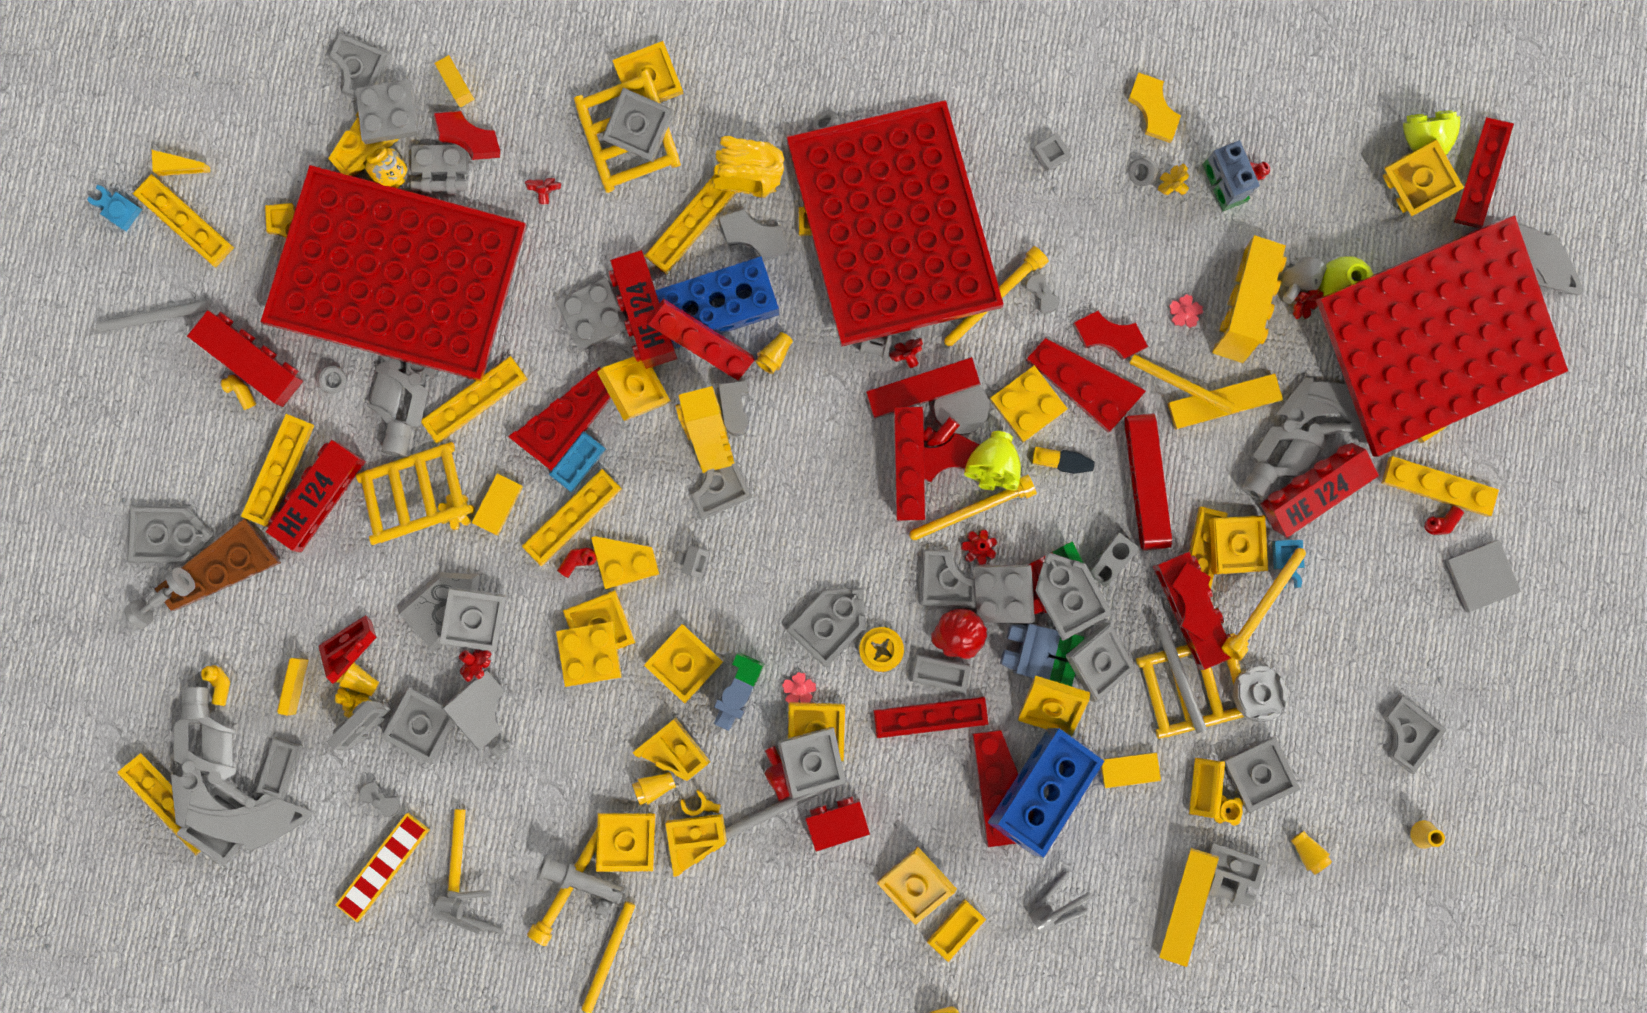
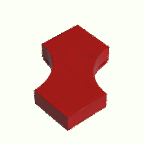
M462 111L434 113V123L440 142H449L462 147L468 152L472 160L500 158L501 151L495 130H484L472 125L465 119Z
M1098 310L1073 323L1085 348L1093 346L1107 347L1113 350L1121 360L1148 348L1136 322L1129 325L1114 324L1105 319Z
M955 433L948 443L940 447H924L925 481L931 483L937 474L949 468L965 469L969 457L980 444Z
M1185 562L1170 586L1179 595L1183 604V616L1179 626L1200 640L1206 641L1221 618L1214 612L1208 601L1207 590L1212 577L1190 563Z

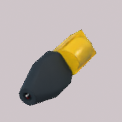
M1035 447L1032 464L1057 468L1061 472L1072 474L1091 472L1094 470L1095 461L1078 452L1068 450L1057 451Z

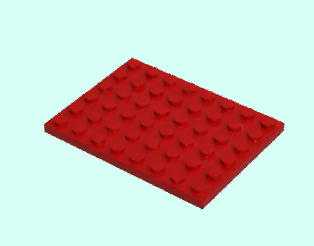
M946 100L787 137V145L841 347L1003 308L1004 303Z
M309 165L260 322L275 328L482 382L527 225L525 222Z
M1515 215L1506 217L1316 299L1371 454L1374 457L1386 454L1568 372Z

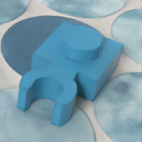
M97 185L95 188L101 191V199L94 200L88 197V202L97 208H103L100 214L127 232L143 209L121 194L115 192L112 196L109 190Z
M1303 540L1272 541L1274 569H1283L1297 548H1303ZM1304 559L1297 568H1305ZM1296 569L1291 578L1294 580V588H1301L1302 578Z

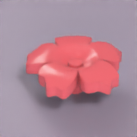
M1188 294L1181 297L1179 302L1172 301L1171 305H1169L1170 314L1175 315L1171 320L1175 326L1179 325L1182 327L1186 324L1188 328L1195 327L1199 320L1197 316L1203 313V306L1199 305L1198 302L1192 304L1193 297Z
M798 672L792 676L793 681L787 679L782 684L784 693H789L785 699L788 704L789 702H799V700L800 702H811L813 696L810 692L817 690L816 683L812 682L811 679L805 681V673Z

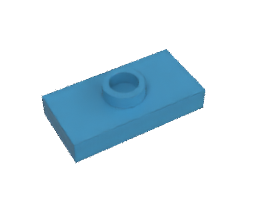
M583 431L549 475L570 492H573L605 452L606 448Z

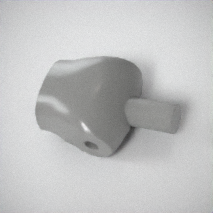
M1302 257L1295 266L1286 270L1283 274L1282 282L1289 289L1283 296V300L1291 304L1301 290L1310 291L1318 289L1327 269L1325 263L1317 258Z

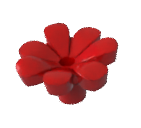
M547 178L545 182L539 179L525 181L527 190H533L538 194L539 204H549V193L561 189L562 184L561 182H555V178Z
M1319 289L1310 290L1307 293L1300 291L1295 298L1297 303L1293 307V316L1296 319H1299L1301 316L1304 319H1308L1311 316L1310 309L1314 310L1318 307L1316 299L1323 297V292Z
M922 338L910 339L906 341L905 345L902 342L895 344L894 348L896 350L889 353V357L895 362L905 360L909 368L916 367L919 362L915 355L922 351Z
M980 530L979 535L974 531L968 532L967 538L970 541L961 543V549L969 552L965 556L966 561L969 563L977 559L978 565H985L987 562L986 558L993 560L996 557V552L992 547L997 545V540L995 538L988 539V531Z
M475 649L472 654L467 650L462 651L459 659L464 662L460 669V674L467 682L471 681L473 676L478 680L484 676L482 668H487L490 665L491 660L488 658L491 657L492 653L480 649Z

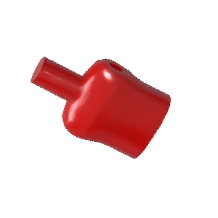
M775 746L765 750L771 766L766 769L764 774L773 788L778 801L788 797L789 792L782 760Z

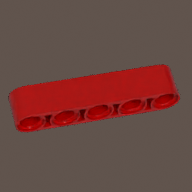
M1154 413L1125 416V435L1140 547L1142 551L1171 548L1172 533L1156 416Z

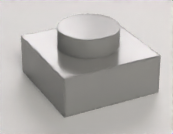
M1058 132L1033 148V151L1047 172L1066 162L1072 156Z

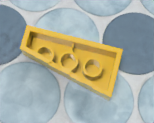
M1256 235L1249 241L1245 247L1235 281L1240 284L1234 286L1227 305L1232 306V308L1228 309L1224 320L1221 322L1219 331L1224 334L1218 343H1215L1212 351L1213 354L1244 363L1259 344H1264L1269 331L1268 328H1265L1266 322L1270 320L1275 305L1271 304L1272 298L1278 293L1281 281L1277 280L1278 274L1283 271L1287 257L1283 256L1286 245Z
M713 386L679 394L680 404L675 405L679 422H681L682 428H684L688 441L691 440L702 472L706 473L710 469L718 470L732 466L734 459L723 415Z

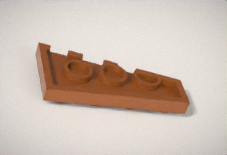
M243 519L181 567L193 578L195 589L187 596L178 595L173 591L171 597L164 603L171 611L179 610L272 568L281 562L249 520ZM167 580L159 584L154 590L158 593L163 588H169Z

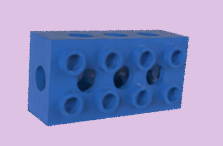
M762 256L655 290L659 303L664 298L684 312L689 307H697L699 310L692 317L719 334L780 315ZM742 290H749L752 293L747 299H741L737 295ZM714 299H724L725 303L723 306L715 308L711 306ZM671 340L675 349L683 347Z
M1048 728L991 816L988 824L1033 856L1044 858L1103 765L1104 760L1060 728ZM1062 762L1063 772L1060 774L1059 765ZM1047 786L1049 792L1048 796L1045 798L1043 791L1044 788ZM1032 810L1033 819L1029 822L1028 814Z

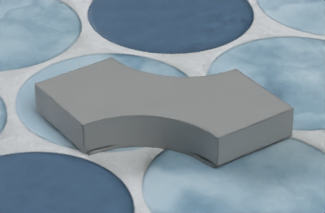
M745 209L719 217L728 245H746L754 249L759 256H762L763 262L789 253L780 225L774 227L760 225L749 217Z

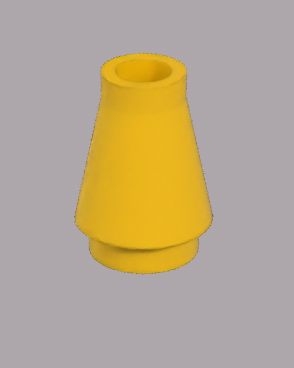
M779 332L769 344L757 353L756 364L769 374H774L776 370L779 371L788 349L793 343L791 337L783 332Z
M355 662L337 681L340 683L339 687L364 693L371 697L380 683Z
M670 772L638 778V782L632 784L639 805L644 803L649 805L669 790L676 788Z
M1418 821L1411 828V840L1419 848L1440 847L1445 842L1443 832L1438 830L1430 821Z
M1305 831L1300 832L1290 840L1295 846L1306 870H1311L1314 875L1332 863V860L1329 858L1330 853L1309 837Z

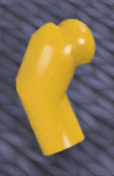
M228 375V378L221 380L220 384L224 392L234 391L243 410L257 405L248 386L238 376Z
M216 665L204 667L201 671V677L203 680L209 681L214 687L211 704L226 706L230 679Z

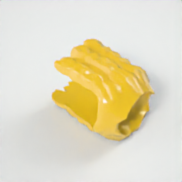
M729 135L721 137L720 144L725 148L717 150L715 154V159L720 164H717L713 170L714 175L718 177L713 179V189L718 191L727 190L728 192L735 191L736 193L743 192L744 194H752L759 198H766L769 194L777 191L775 188L780 185V179L784 171V156L781 150L770 142L746 140Z

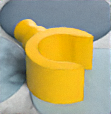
M698 789L697 794L702 801V805L698 810L689 809L686 802L681 799L682 810L690 816L699 815L703 811L716 813L720 811L721 804L707 800L705 794Z

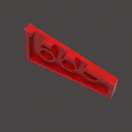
M1046 338L1026 359L1029 364L1035 365L1046 379L1108 433L1146 392V390Z
M601 368L595 369L574 385L565 395L557 398L548 408L527 421V424L518 431H514L508 437L552 471L581 433L588 429L611 400L607 389L597 373Z
M1001 730L972 733L987 846L996 847L1016 844L988 824L991 816L1018 776ZM1032 810L1028 814L1029 822L1033 819Z

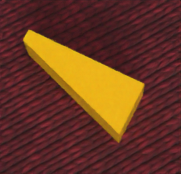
M449 55L434 63L460 108L475 100Z
M152 150V171L158 176L210 173V167L204 162Z

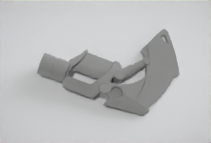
M1486 216L1483 227L1497 222V220H1494L1495 216ZM1519 225L1539 286L1573 295L1581 294L1583 288L1579 277L1558 237L1554 234L1547 236L1537 230ZM1474 228L1470 233L1478 230V228ZM1570 278L1573 282L1574 287L1569 286Z
M380 355L385 362L376 366L375 371L378 373L370 404L367 403V407L377 412L387 423L381 452L393 456L406 457L412 430L421 425L428 391L423 387L424 376L428 375L434 380L435 369L406 362V373H402L404 365L400 360ZM403 386L412 395L406 422L396 420Z
M1314 378L1303 379L1275 414L1283 416L1285 420L1279 426L1269 429L1253 455L1256 464L1241 487L1247 495L1261 501L1270 490L1276 478H1295L1305 474L1319 451L1325 449L1327 444L1324 436L1335 435V433L1356 432L1359 442L1368 444L1347 385L1332 382H1313ZM1339 413L1348 422L1312 424L1307 426L1305 430H1301V427L1307 421L1322 414ZM1279 441H1292L1276 467L1266 462ZM1409 443L1397 449H1405L1408 447Z
M192 687L182 689V719L174 724V761L182 765L183 776L179 777L171 774L176 824L182 828H185L186 824L207 836L231 843L244 844L248 850H254L285 835L311 817V812L305 808L268 794H264L259 800L254 801V799L248 797L237 789L236 785L227 780L236 774V767H233V734H236V730L227 728L209 717L208 688ZM189 724L202 725V759L189 752ZM201 773H208L210 785L228 797H232L244 807L229 810L219 804L207 791ZM295 812L302 815L301 818L291 823Z

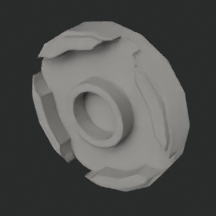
M980 386L935 399L934 414L940 426L949 417L960 424L954 434H971L979 429L988 417V397Z
M1256 665L1244 669L1236 677L1233 685V699L1237 709L1244 717L1254 722H1267L1277 718L1288 700L1287 687L1283 678L1268 666Z

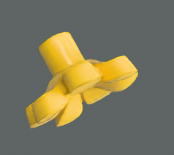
M1182 163L1180 166L1175 165L1172 167L1171 174L1164 172L1160 176V180L1163 183L1158 186V191L1164 195H1169L1174 190L1180 195L1186 194L1189 190V187L1184 183L1189 177L1187 166Z
M450 494L446 496L447 503L442 502L438 505L439 511L453 507ZM462 494L464 503H467L468 497ZM468 505L471 510L470 513L442 522V524L450 522L452 530H458L460 523L468 526L471 523V519L467 515L473 514L475 507Z
M343 687L339 688L337 694H335V702L342 705L344 716L347 718L353 715V710L360 703L372 701L368 699L369 695L358 694L357 691L347 690Z

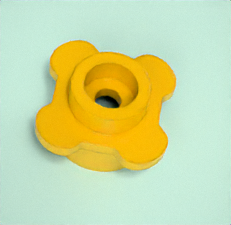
M1222 795L1219 819H1214L1215 822L1219 824L1229 822L1233 826L1238 825L1241 822L1243 813L1242 800L1237 797L1227 799ZM1227 808H1230L1229 813L1226 812Z

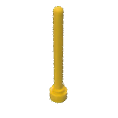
M1033 246L1025 254L1024 263L999 286L1002 298L1029 272L1036 271L1037 269L1041 270L1049 262L1046 255L1038 247ZM987 312L967 316L945 337V345L953 346Z
M1028 474L1020 477L1017 490L1006 489L915 528L909 532V537L911 540H918L1018 496L1020 499L1023 497L1028 499L1037 495L1034 484Z
M1297 548L1238 635L1235 634L1233 637H1228L1222 646V650L1229 657L1238 661L1243 659L1248 651V639L1304 559L1306 552L1303 548Z
M597 828L574 865L577 871L584 872L596 852ZM568 887L567 889L561 888L542 921L538 920L528 931L527 936L540 945L547 946L552 937L551 932L553 928L551 926L574 888Z

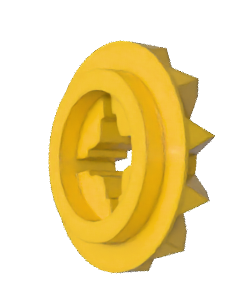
M877 627L869 630L862 637L859 653L861 660L868 668L877 672H886L894 669L901 662L904 654V645L901 637L894 630L886 627ZM889 639L886 649L892 657L882 654L874 660L877 650L871 642L881 645Z

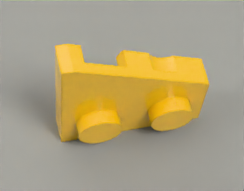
M596 536L591 537L606 590L660 575L652 547Z
M677 718L673 719L632 752L636 757H643L655 763V766L663 770H669L675 776L686 781L711 762Z
M723 814L668 820L665 823L673 877L679 876L683 871L695 863L697 864L727 842Z

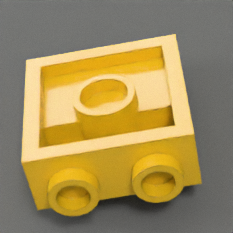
M1437 139L1385 166L1387 173L1382 175L1389 189L1396 188L1400 196L1396 198V201L1402 212L1408 211L1411 217L1464 188Z

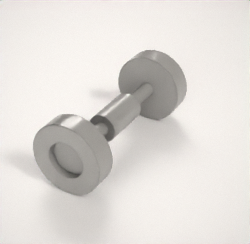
M174 568L166 576L169 588L161 589L148 600L149 603L147 605L139 600L130 602L124 609L127 619L138 628L148 626L154 619L151 611L152 607L157 608L171 597L173 591L178 595L187 596L195 589V582L191 575L182 568Z

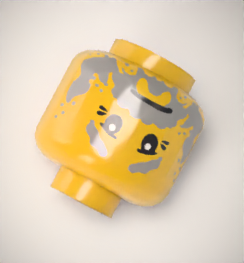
M384 146L379 147L366 157L365 170L375 183L398 188L405 182L404 177L407 174V166L394 149H386Z

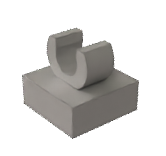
M689 546L687 554L676 551L673 562L683 565L681 573L702 579L710 552Z

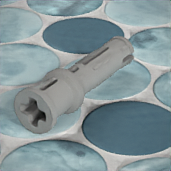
M545 855L537 873V880L542 881L546 879L559 884V888L562 889L572 887L617 905L621 902L623 897L621 893H624L625 887L577 871L573 864L568 863L565 865L551 860L549 855Z

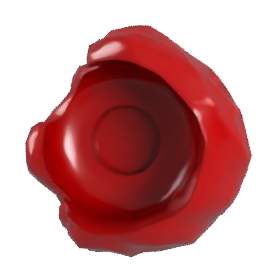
M955 609L944 613L940 617L935 630L931 633V642L937 648L942 649L944 655L964 659L975 657L983 648L987 639V628L983 620L972 610Z

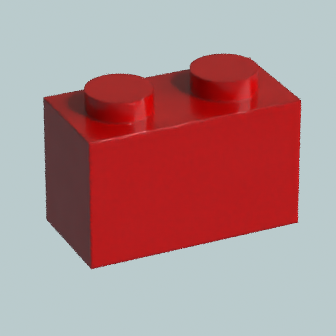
M853 796L836 801L838 806L827 809L826 805H821L809 810L810 815H806L805 819L816 852L870 835L860 799L854 800Z

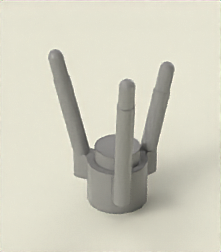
M1065 871L1042 898L1031 905L1034 911L1029 914V917L1041 934L1047 930L1050 932L1060 925L1087 914V910L1082 909L1060 919L1058 918L1092 896L1090 892L1078 897L1055 912L1050 905L1043 906L1069 876V871Z
M489 890L469 892L448 891L447 897L440 896L435 904L434 917L438 920L447 921L477 934H482V929L499 934L504 933L502 928L462 915L464 904L460 903L458 899L490 896L491 891Z

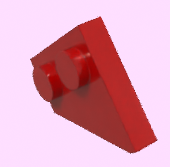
M366 615L318 646L326 678L332 684L338 681L377 638L373 623Z

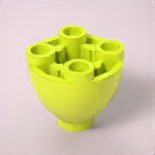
M1445 110L1435 112V117L1427 118V115L1424 114L1406 116L1407 121L1403 122V132L1413 152L1437 139L1447 155L1459 134L1461 116L1457 115V111Z
M1354 256L1338 257L1326 264L1327 269L1318 289L1325 296L1374 274L1370 266L1362 259Z
M1003 431L991 432L990 438L982 442L972 452L967 461L964 475L979 482L978 486L984 490L993 491L995 487L1017 490L1021 475V463L1017 450L1012 444V435Z

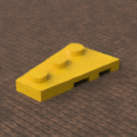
M358 112L356 114L357 119L350 130L345 131L328 158L340 173L353 177L365 169L366 157L373 150L383 146L387 149L399 140L394 139L365 144L361 138Z

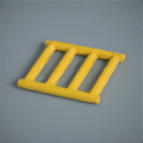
M643 70L637 78L583 98V95H579L573 98L606 193L614 191V186L670 165L672 168L681 166L669 127L662 141L667 155L655 159L654 162L649 161L612 176L606 160L628 151L615 145L602 150L597 134L606 130L611 117L593 124L588 108L619 97L623 88L635 91L644 87L647 98L660 103L649 70Z
M453 442L442 444L356 474L358 483H362L373 535L369 536L371 545L383 543L470 513V507L467 503H464L452 452H455ZM442 457L453 507L437 512L426 462ZM415 466L426 516L410 521L399 471ZM388 475L399 525L383 530L373 479Z
M1188 645L1175 647L1179 658L1192 655ZM1165 651L1136 658L1138 667H1142L1158 724V729H1156V737L1158 739L1195 730L1175 677L1174 681L1185 721L1169 725L1153 667L1155 664L1168 661ZM1231 658L1227 660V664L1234 685L1236 677L1241 673L1239 661ZM1212 668L1200 670L1212 714L1202 716L1206 727L1243 718L1244 716L1237 707L1223 711Z

